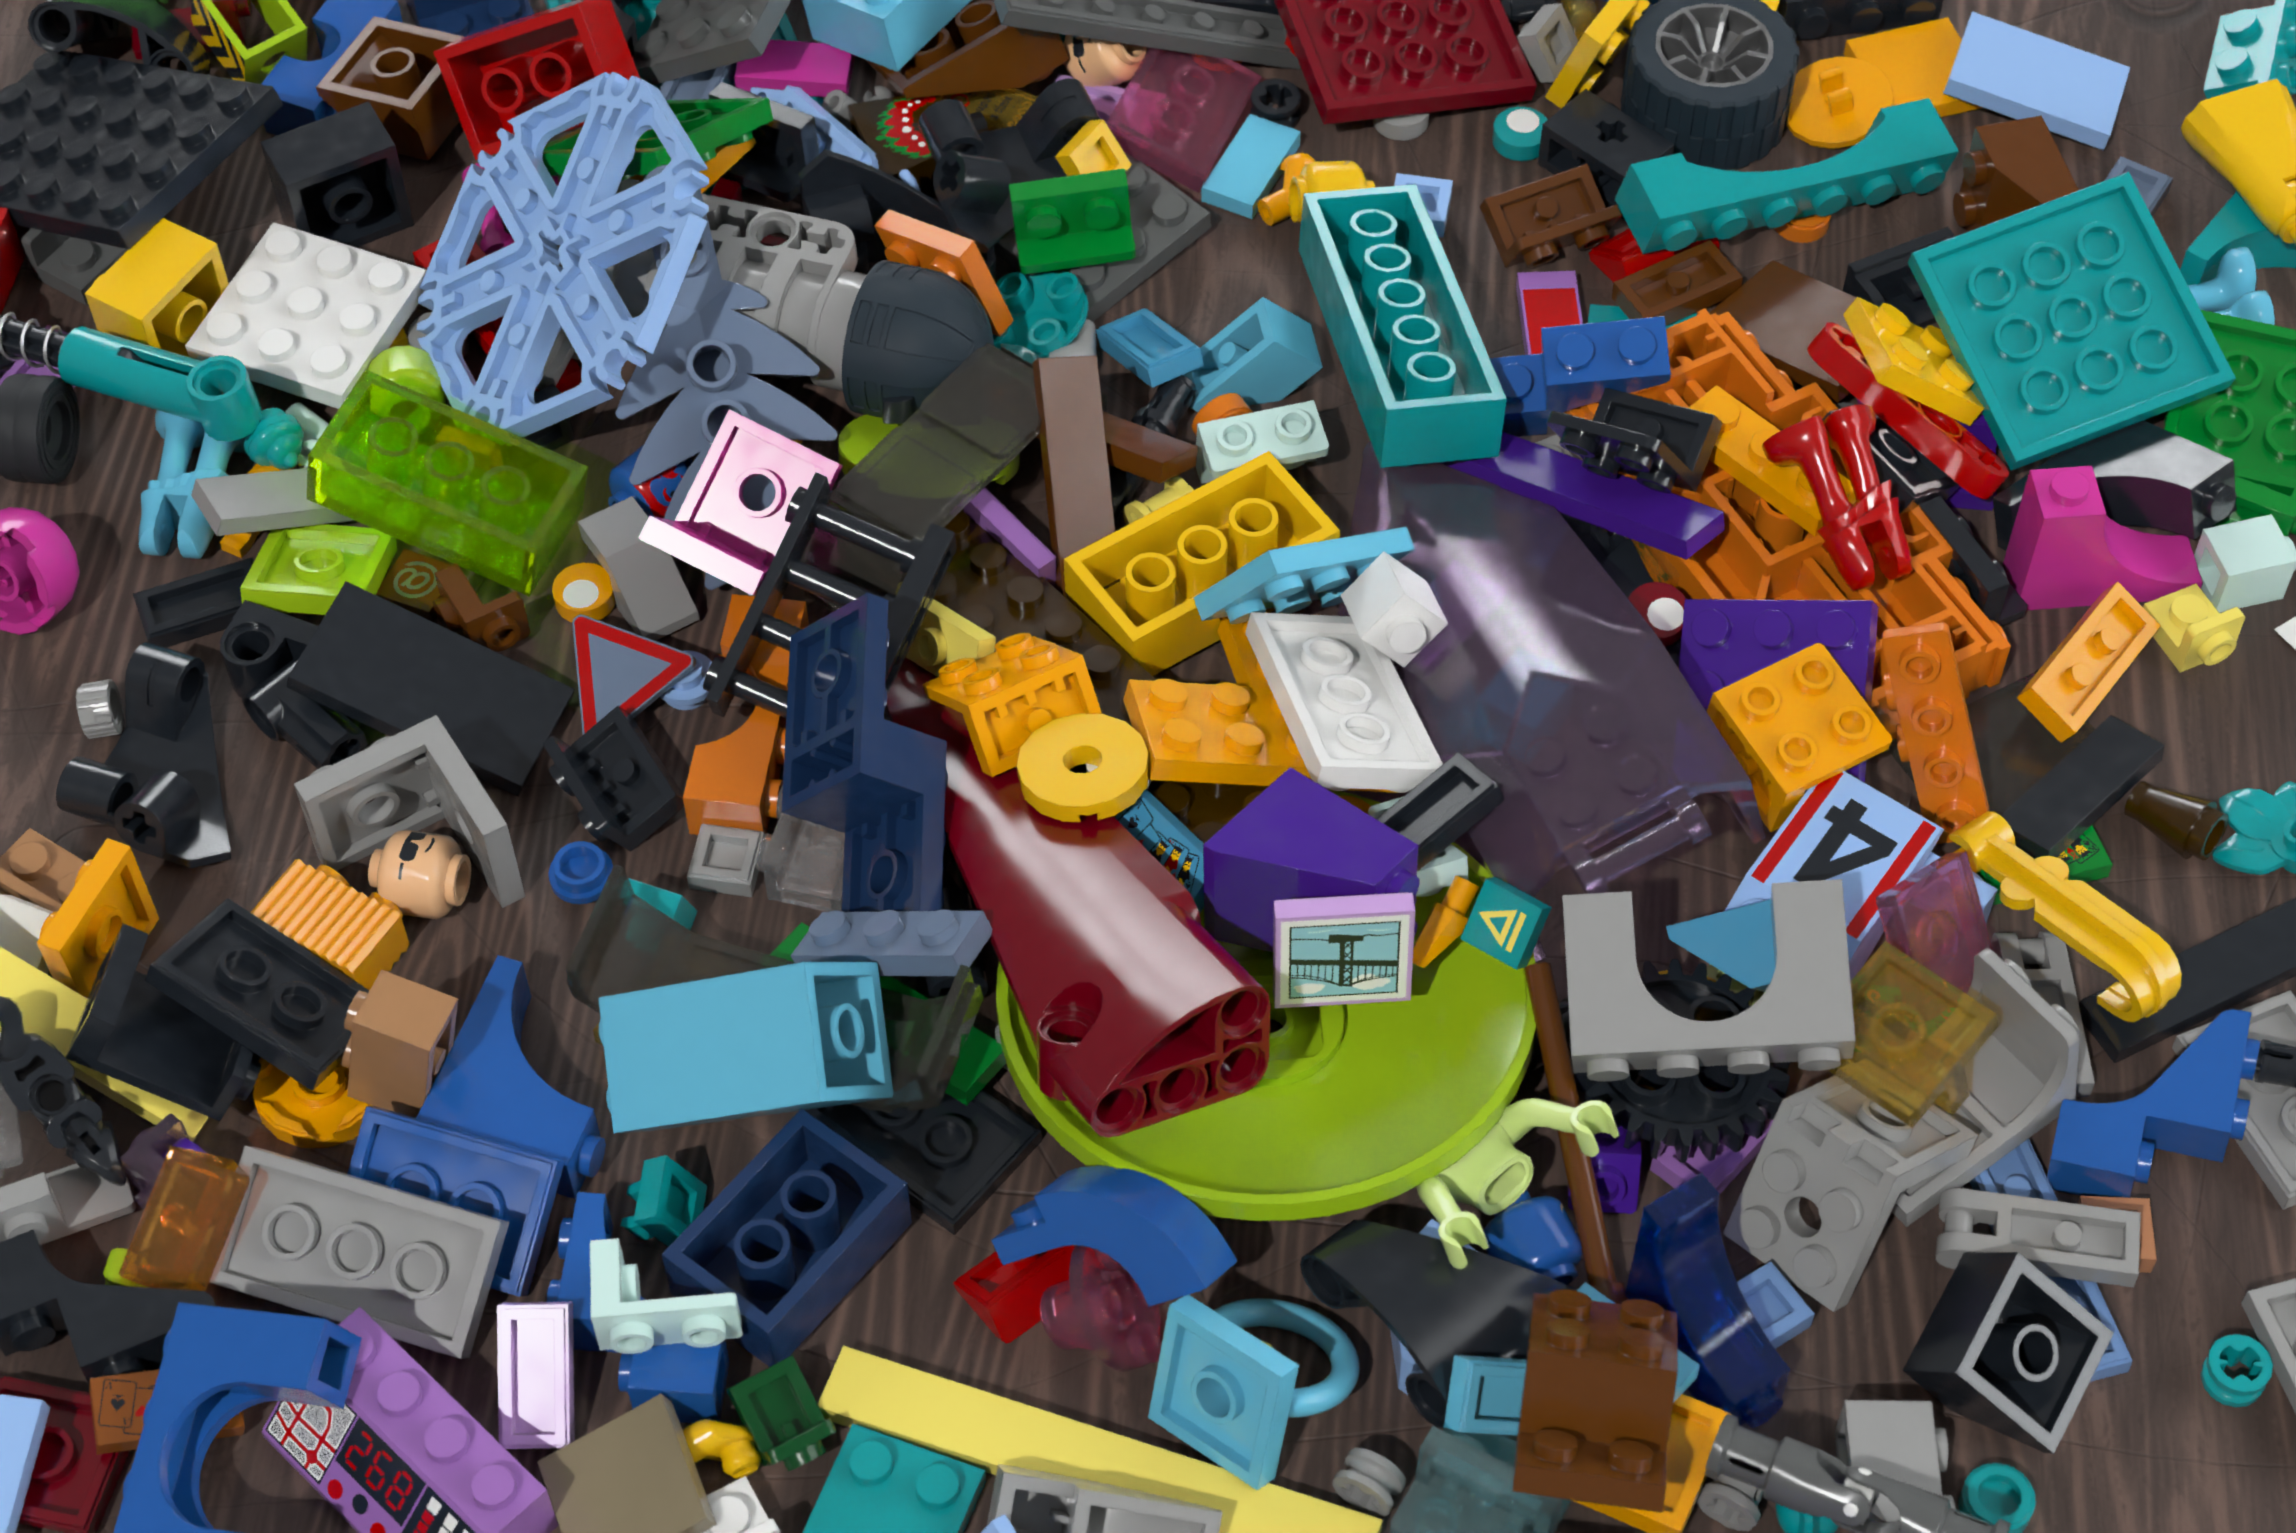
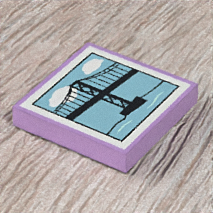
M1413 893L1274 900L1273 995L1275 1008L1410 1001L1415 927Z

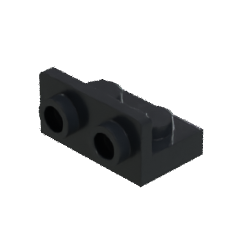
M1941 496L1919 504L1920 509L1953 549V559L1950 561L1948 572L1953 577L1955 576L1962 580L1970 593L1971 599L1987 618L1997 622L2000 626H2004L2024 617L2027 604L2007 580L2006 573L1997 560L1989 558L1973 538L1971 529L1965 519L1955 515Z

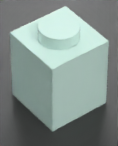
M2272 514L2205 528L2202 531L2194 553L2203 582L2201 589L2219 613L2234 607L2244 608L2283 599L2293 572L2296 570L2295 545L2288 536L2283 535Z

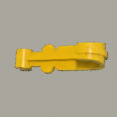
M1987 811L1949 835L1950 840L1961 846V848L1947 856L1950 863L1975 873L1981 870L1988 873L2001 883L1999 897L2005 906L2015 910H2028L2034 907V921L2089 961L2109 972L2119 981L2107 987L2104 992L2097 996V1003L2123 1021L2134 1023L2143 1017L2148 1018L2166 1007L2168 1001L2177 995L2181 987L2182 973L2178 959L2170 945L2153 930L2083 880H2068L2069 868L2063 860L2053 856H2041L2034 859L2015 845V836L2012 828L2001 815Z

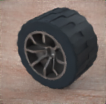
M1658 0L1654 5H1649L1641 12L1642 16L1634 22L1631 29L1620 111L1649 129L1660 133L1665 139L1674 144L1673 154L1682 153L1686 162L1721 170L1738 169L1748 166L1750 162L1760 160L1768 155L1769 150L1776 147L1780 142L1783 131L1786 130L1799 61V47L1796 45L1797 37L1793 29L1786 24V19L1779 12L1773 11L1768 7V4L1760 0Z

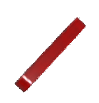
M1827 322L1808 345L1809 355L1825 372L1863 404L1872 406L1874 413L1970 494L1984 500L1989 499L2009 476L2008 468L2004 462L1955 419L1878 383L1853 334L1846 328L1833 322Z

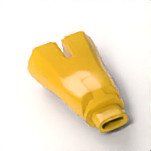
M2273 79L2200 101L2182 123L2181 132L2183 138L2235 188L2249 208L2275 236L2279 235L2285 243L2296 244V108L2287 87L2282 85L2278 79Z

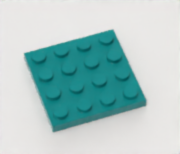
M2129 172L1915 251L1907 262L1956 361L1962 365L1974 381L1970 389L1985 408L1982 414L2011 471L2227 389L2236 379Z

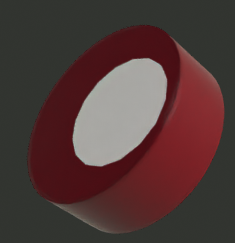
M1649 582L1637 587L1630 594L1625 608L1624 624L1627 632L1636 642L1647 647L1662 648L1672 645L1682 636L1685 596L1674 586L1663 582Z

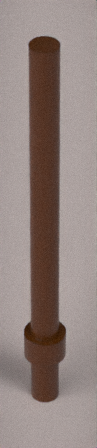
M1540 962L1531 964L1524 968L1550 1098L1553 1102L1576 1108L1580 1105L1551 963ZM1557 1130L1578 1234L1582 1245L1588 1283L1615 1304H1621L1628 1300L1625 1283L1617 1282L1592 1159L1581 1152L1575 1134Z

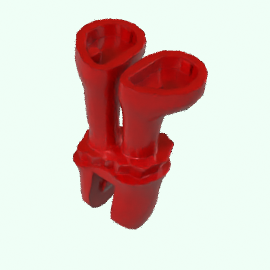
M1867 404L1843 407L1831 413L1824 421L1821 416H1813L1772 435L1762 444L1767 460L1774 465L1789 466L1797 464L1800 467L1814 494L1823 527L1817 532L1825 540L1822 548L1829 554L1838 573L1852 592L1872 587L1875 581L1874 564L1867 546H1870L1881 572L1889 580L1908 575L1913 570L1908 540L1899 515V498L1891 499V479L1880 484L1869 441L1870 435L1875 431L1876 416L1872 406ZM1831 450L1838 452L1856 498V502L1853 505L1848 501Z

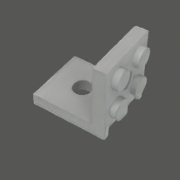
M437 715L394 736L381 738L369 748L333 765L323 766L314 771L310 776L294 783L317 856L322 865L329 866L338 871L373 854L377 848L383 849L392 834L397 831H419L445 818L502 908L526 897L507 823Z
M1864 1061L1782 1100L1723 1234L1763 1263L1767 1264L1771 1261L1787 1280L1832 1312H1835L1848 1305L1900 1192L1967 1158L1978 1134L1870 1062ZM1801 1197L1811 1200L1818 1207L1819 1216L1822 1221L1820 1230L1811 1228L1802 1219L1799 1212Z

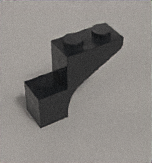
M34 1229L0 1242V1348L6 1357L18 1351H33L49 1344L54 1337L68 1332L79 1366L88 1383L90 1378L159 1370L163 1359L164 1340L167 1332L172 1327L178 1302L216 1306L212 1296L204 1291L98 1285L72 1280L61 1274L51 1265Z

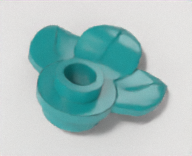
M2285 782L2276 790L2274 795L2261 789L2244 788L2234 790L2220 797V811L2228 815V824L2236 832L2216 848L2212 854L2213 860L2224 867L2247 874L2264 875L2281 867L2296 874V783Z

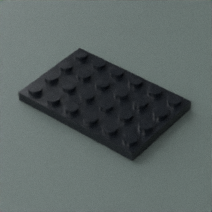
M66 50L45 52L34 61V68L23 78L0 91V208H8L14 225L130 249L279 110L283 104L273 86Z

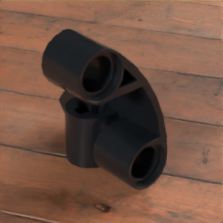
M825 149L799 172L803 214L839 222L846 225L853 232L858 256L854 272L868 274L869 263L888 260L885 256L886 247L874 226L888 209L953 233L940 203L907 183L851 157ZM992 247L985 254L982 252L980 254L995 283H997L996 257L994 247Z
M1353 1220L1301 1258V1273L1312 1293L1328 1307L1344 1309L1369 1306L1389 1327L1419 1366L1407 1376L1405 1381L1410 1401L1418 1413L1435 1427L1445 1428L1444 1422L1454 1355L1526 1360L1533 1292L1549 1295L1550 1292L1559 1289L1578 1290L1519 1265L1466 1247L1461 1248L1468 1265L1460 1270L1450 1264L1440 1239L1375 1222Z

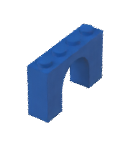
M178 1302L172 1327L167 1332L164 1340L163 1359L152 1398L148 1401L144 1410V1426L133 1465L124 1481L123 1500L113 1533H239L214 1529L206 1518L200 1500L199 1482L201 1468L208 1448L215 1436L238 1413L263 1402L284 1401L344 1409L362 1338L325 1318Z

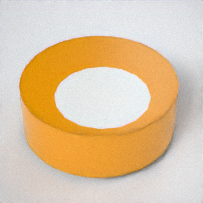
M577 563L568 566L556 576L552 585L556 609L560 616L569 622H572L580 614L600 621L610 614L616 603L609 574L598 564Z

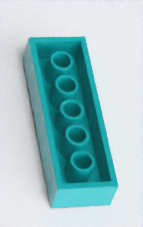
M1417 185L1303 193L1299 253L1380 468L1408 467L1416 464L1499 457L1507 398Z

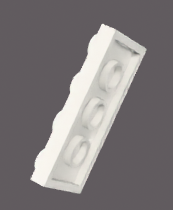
M1251 612L1245 634L1307 771L1314 782L1324 788L1335 791L1382 789L1405 793L1411 791L1443 765L1391 659L1360 638L1350 616Z

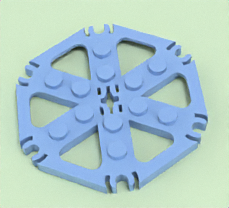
M604 72L508 120L513 127L514 134L502 128L498 130L497 136L501 140V147L497 155L494 157L481 150L478 154V163L482 168L471 163L420 286V289L425 292L418 297V304L432 310V313L426 320L417 323V330L426 334L425 337L417 338L422 349L430 355L440 378L441 386L458 420L468 427L484 430L504 441L507 439L512 442L613 399L614 397L609 393L607 384L621 391L624 389L626 384L621 377V369L624 363L628 360L642 368L646 364V355L643 350L651 354L654 353L708 222L702 217L709 212V205L693 197L698 189L704 188L709 184V178L700 173V171L707 170L708 168L660 90L636 76L631 75L628 80L616 72L611 74ZM585 121L557 187L543 163V150L553 136ZM653 129L669 154L671 161L660 174L616 194L624 172L634 157L638 139L644 132ZM495 205L515 242L466 265L485 216L490 208ZM668 241L670 251L661 261L649 290L648 305L641 315L632 318L605 269ZM504 316L476 382L462 356L464 340L474 329ZM563 328L582 363V382L570 390L536 404L534 401L535 388L543 377L544 366L557 334Z

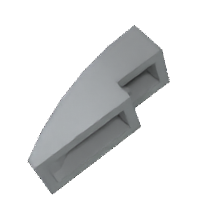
M998 1464L987 1525L992 1520L1005 1514L1016 1533H1219L1223 1512L1219 1509L1138 1490Z

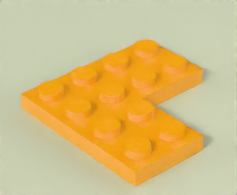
M1228 616L1222 617L1217 631L1237 684L1229 682L1218 684L1182 683L1171 679H1157L1154 681L1128 680L1123 701L1132 727L1142 735L1149 752V780L1270 786L1290 767L1311 779L1245 634L1248 621L1230 624ZM1348 789L1351 791L1397 793L1382 789Z

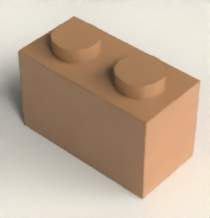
M381 969L368 993L361 990L358 991L346 1014L344 1029L351 1031V1037L342 1058V1066L349 1068L347 1096L372 1106L416 1118L454 1044L458 998Z

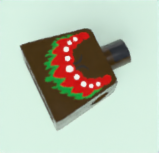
M898 96L848 105L850 131L876 153L875 156L878 160L879 170L901 180L899 177L900 171L907 169L916 178L920 192L932 199L937 197L933 186L936 164L920 132L918 120L929 106L942 101L941 96L918 98ZM981 111L970 114L978 132L989 131Z

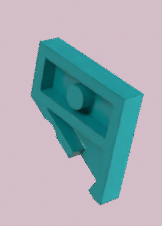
M852 1424L802 1533H964L986 1484L985 1470Z

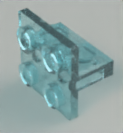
M1432 1426L1419 1449L1415 1480L1391 1520L1390 1532L1554 1533L1572 1500L1512 1492L1516 1450L1515 1441L1500 1434L1462 1433L1448 1428L1441 1430Z

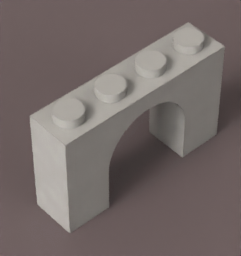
M1842 879L1772 883L1770 905L1775 958L1773 978L1765 993L1754 1005L1736 1016L1718 1021H1696L1678 1016L1661 1006L1647 991L1639 975L1636 962L1632 891L1562 895L1571 1056L1574 1073L1587 1072V1078L1593 1081H1617L1629 1077V1070L1657 1069V1074L1661 1077L1682 1078L1698 1074L1699 1067L1727 1065L1728 1072L1756 1074L1769 1070L1770 1063L1798 1062L1800 1069L1820 1071L1839 1067L1841 1059H1853L1855 1030Z

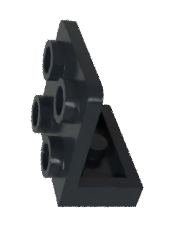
M1605 387L1593 420L1551 411L1546 424L1561 438L1559 442L1561 447L1579 455L1583 459L1582 467L1586 470L1610 479H1616L1619 472L1637 476L1636 481L1647 488L1662 493H1671L1673 486L1694 492L1697 491L1723 423L1713 414Z

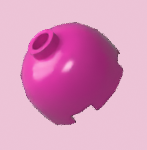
M8 507L0 509V617H2L0 620V630L22 635L37 631L63 610L74 596L80 571L73 545L68 536L55 522L38 511Z

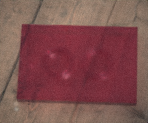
M1150 47L1106 124L1124 153L1198 193L1249 101L1252 89L1258 84L1261 76L1231 59Z

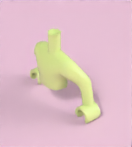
M1527 1098L1517 1101L1505 1108L1500 1120L1461 1159L1435 1177L1426 1179L1421 1185L1416 1187L1420 1199L1440 1224L1438 1228L1439 1237L1448 1260L1453 1267L1461 1270L1468 1265L1461 1248L1464 1245L1477 1244L1483 1250L1489 1247L1479 1219L1471 1212L1461 1211L1456 1202L1473 1206L1487 1215L1497 1214L1512 1205L1525 1192L1533 1177L1531 1158L1517 1150L1514 1145L1535 1127H1548L1573 1133L1576 1136L1581 1152L1589 1157L1596 1156L1599 1153V1148L1594 1137L1595 1134L1608 1133L1614 1138L1619 1136L1611 1109L1605 1102L1591 1100L1575 1108L1540 1098Z

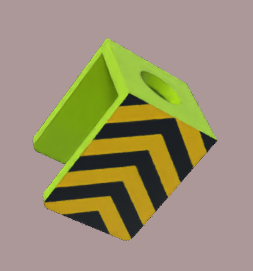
M191 0V18L194 27L233 80L262 84L279 60L267 67H263L264 63L275 54L285 51L283 55L307 61V27L287 0H251L276 36L248 50L211 0Z

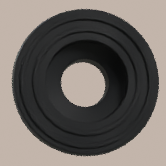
M22 373L10 375L0 385V475L13 482H34L37 484H56L62 482L73 467L79 445L80 413L74 389L71 384L65 383L58 376H37Z

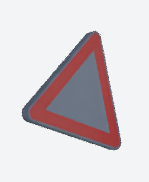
M583 614L577 615L572 621L583 735L616 706H620L629 712L633 718L636 717L696 667L695 657L682 650Z

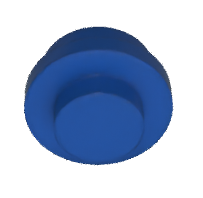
M585 841L572 842L562 847L555 855L548 873L551 888L556 896L572 904H587L600 899L610 890L615 877L613 863L608 854L595 844Z

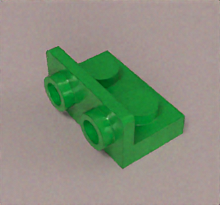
M1125 168L1009 184L1020 270L1023 274L1132 260L1136 257Z

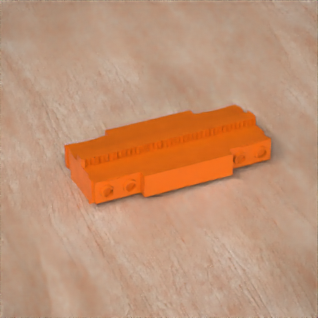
M1705 308L1697 311V316L1666 329L1671 372L1670 380L1664 384L1629 393L1689 408L1717 385L1780 431L1813 416H1821L1823 419L1829 411L1838 409L1816 382L1795 391L1789 376L1771 363L1760 350L1757 339L1750 331L1744 330L1729 312L1721 315L1716 313L1710 315ZM1600 401L1577 407L1564 413L1593 420ZM1831 450L1837 471L1849 479L1840 455L1837 451ZM1708 460L1696 492L1673 486L1671 493L1723 511L1724 531L1687 560L1632 540L1639 554L1663 583L1677 588L1686 599L1872 600L1879 608L1871 710L1892 736V740H1897L1896 728L1897 724H1900L1898 711H1889L1886 701L1884 675L1888 672L1881 643L1882 633L1885 630L1946 623L1950 629L1965 699L1969 698L1970 692L1985 685L1990 688L2000 683L2011 647L2006 634L1997 622L1989 620L1971 599L1970 593L1962 580L1958 577H1953L1948 572L1950 561L1953 559V549L1919 506L1912 511L1899 513L1911 552L1912 572L1903 577L1889 580L1881 572L1870 546H1867L1874 564L1875 581L1872 587L1854 592L1846 585L1829 554L1822 548L1825 540L1819 534L1817 536L1810 534L1710 460ZM1619 472V473H1618V474L1627 476V477L1632 478V479H1635V480H1636V478H1637V476H1633V475H1630V474H1626V473H1622V472Z

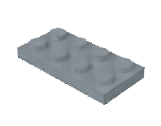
M244 1146L204 1281L338 1322H342L358 1307H361L392 1338L459 1359L470 1358L509 1222L265 1149Z

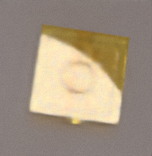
M1884 941L1850 981L1855 1030L1853 1059H1841L1839 1067L1829 1069L1828 1071L1913 1128L1933 1103L1954 1115L1970 1096L1964 1066L1997 1029L1999 1024L1995 1012Z

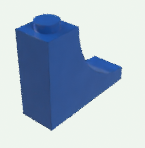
M498 955L416 1118L565 1161L556 1193L576 1199L586 1176L594 1177L597 1174L604 1158L606 1142L600 1135L594 1108L577 1103L550 1087L537 1075L521 1051V1032L525 1013L532 996L523 962Z

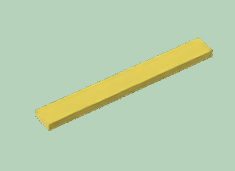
M846 1346L842 1347L818 1402L824 1418H830L834 1423L851 1428L852 1424H856L978 1467L993 1475H996L998 1464L1095 1481L1219 1509L1223 1512L1219 1533H1380L1382 1528V1519L1271 1483L1266 1484L1259 1490H1255L1224 1468Z

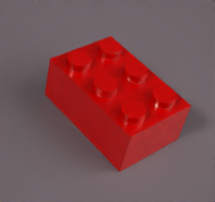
M575 0L463 37L433 51L475 160L478 159V154L481 150L490 155L499 152L501 140L498 138L497 132L500 128L514 134L513 127L508 120L604 72L609 74L616 72L628 80L631 75L640 79L611 0ZM583 121V122H581V123H579V124H577V125H575V126H573V127H571V128H569V129H567V130H565V131H563V132H566V131H569V130H572V129H575V128L582 127L585 121Z

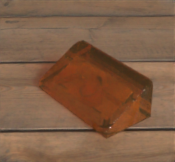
M170 1145L118 1274L122 1278L149 1288L205 1292L249 1186V1175L232 1159Z

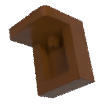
M457 563L434 573L440 598L433 601V607L442 627L453 632L457 631L459 635L495 652L504 651L530 635L531 632L524 602L517 591L510 592L483 605Z

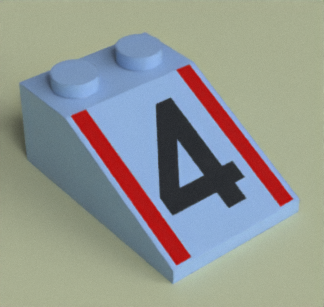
M1843 771L1807 790L1746 873L1725 911L1771 899L1772 883L1842 879L1850 982L1852 986L1943 833L1944 828Z

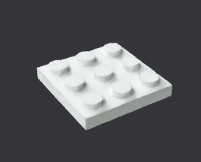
M273 222L185 347L190 358L201 361L220 355L234 357L243 363L251 381L347 411L365 384V376L371 360L381 351L390 347L417 307L418 297L425 292L420 289L427 270Z

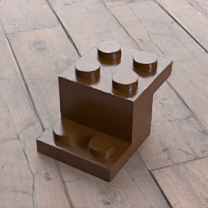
M1559 1289L1550 1292L1549 1295L1533 1292L1528 1349L1517 1426L1512 1492L1663 1513L1667 1486L1666 1451L1678 1374L1677 1312L1665 1311L1657 1303L1641 1299H1630L1621 1304L1592 1301L1588 1295L1575 1290Z

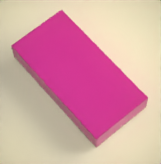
M770 39L762 56L737 62L735 86L751 92L750 89L752 87L784 90L789 85L801 88L809 96L826 97L831 91L836 89L848 95L854 55L825 43Z

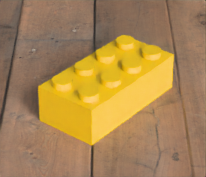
M1268 451L1064 558L1065 592L1076 608L1147 672L1154 676L1220 640L1217 631L1221 618L1202 621L1194 601L1195 596L1268 550L1340 538V529L1272 453ZM1120 579V582L1108 587L1107 589L1103 588L1111 584L1112 582ZM1274 608L1266 609V612L1270 613V612L1274 611L1275 609H1274Z

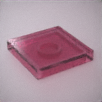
M1967 852L1947 853L1876 897L1878 911L1910 1024L1931 1023L1961 1003L1972 983L1974 956L1985 948L1993 951Z

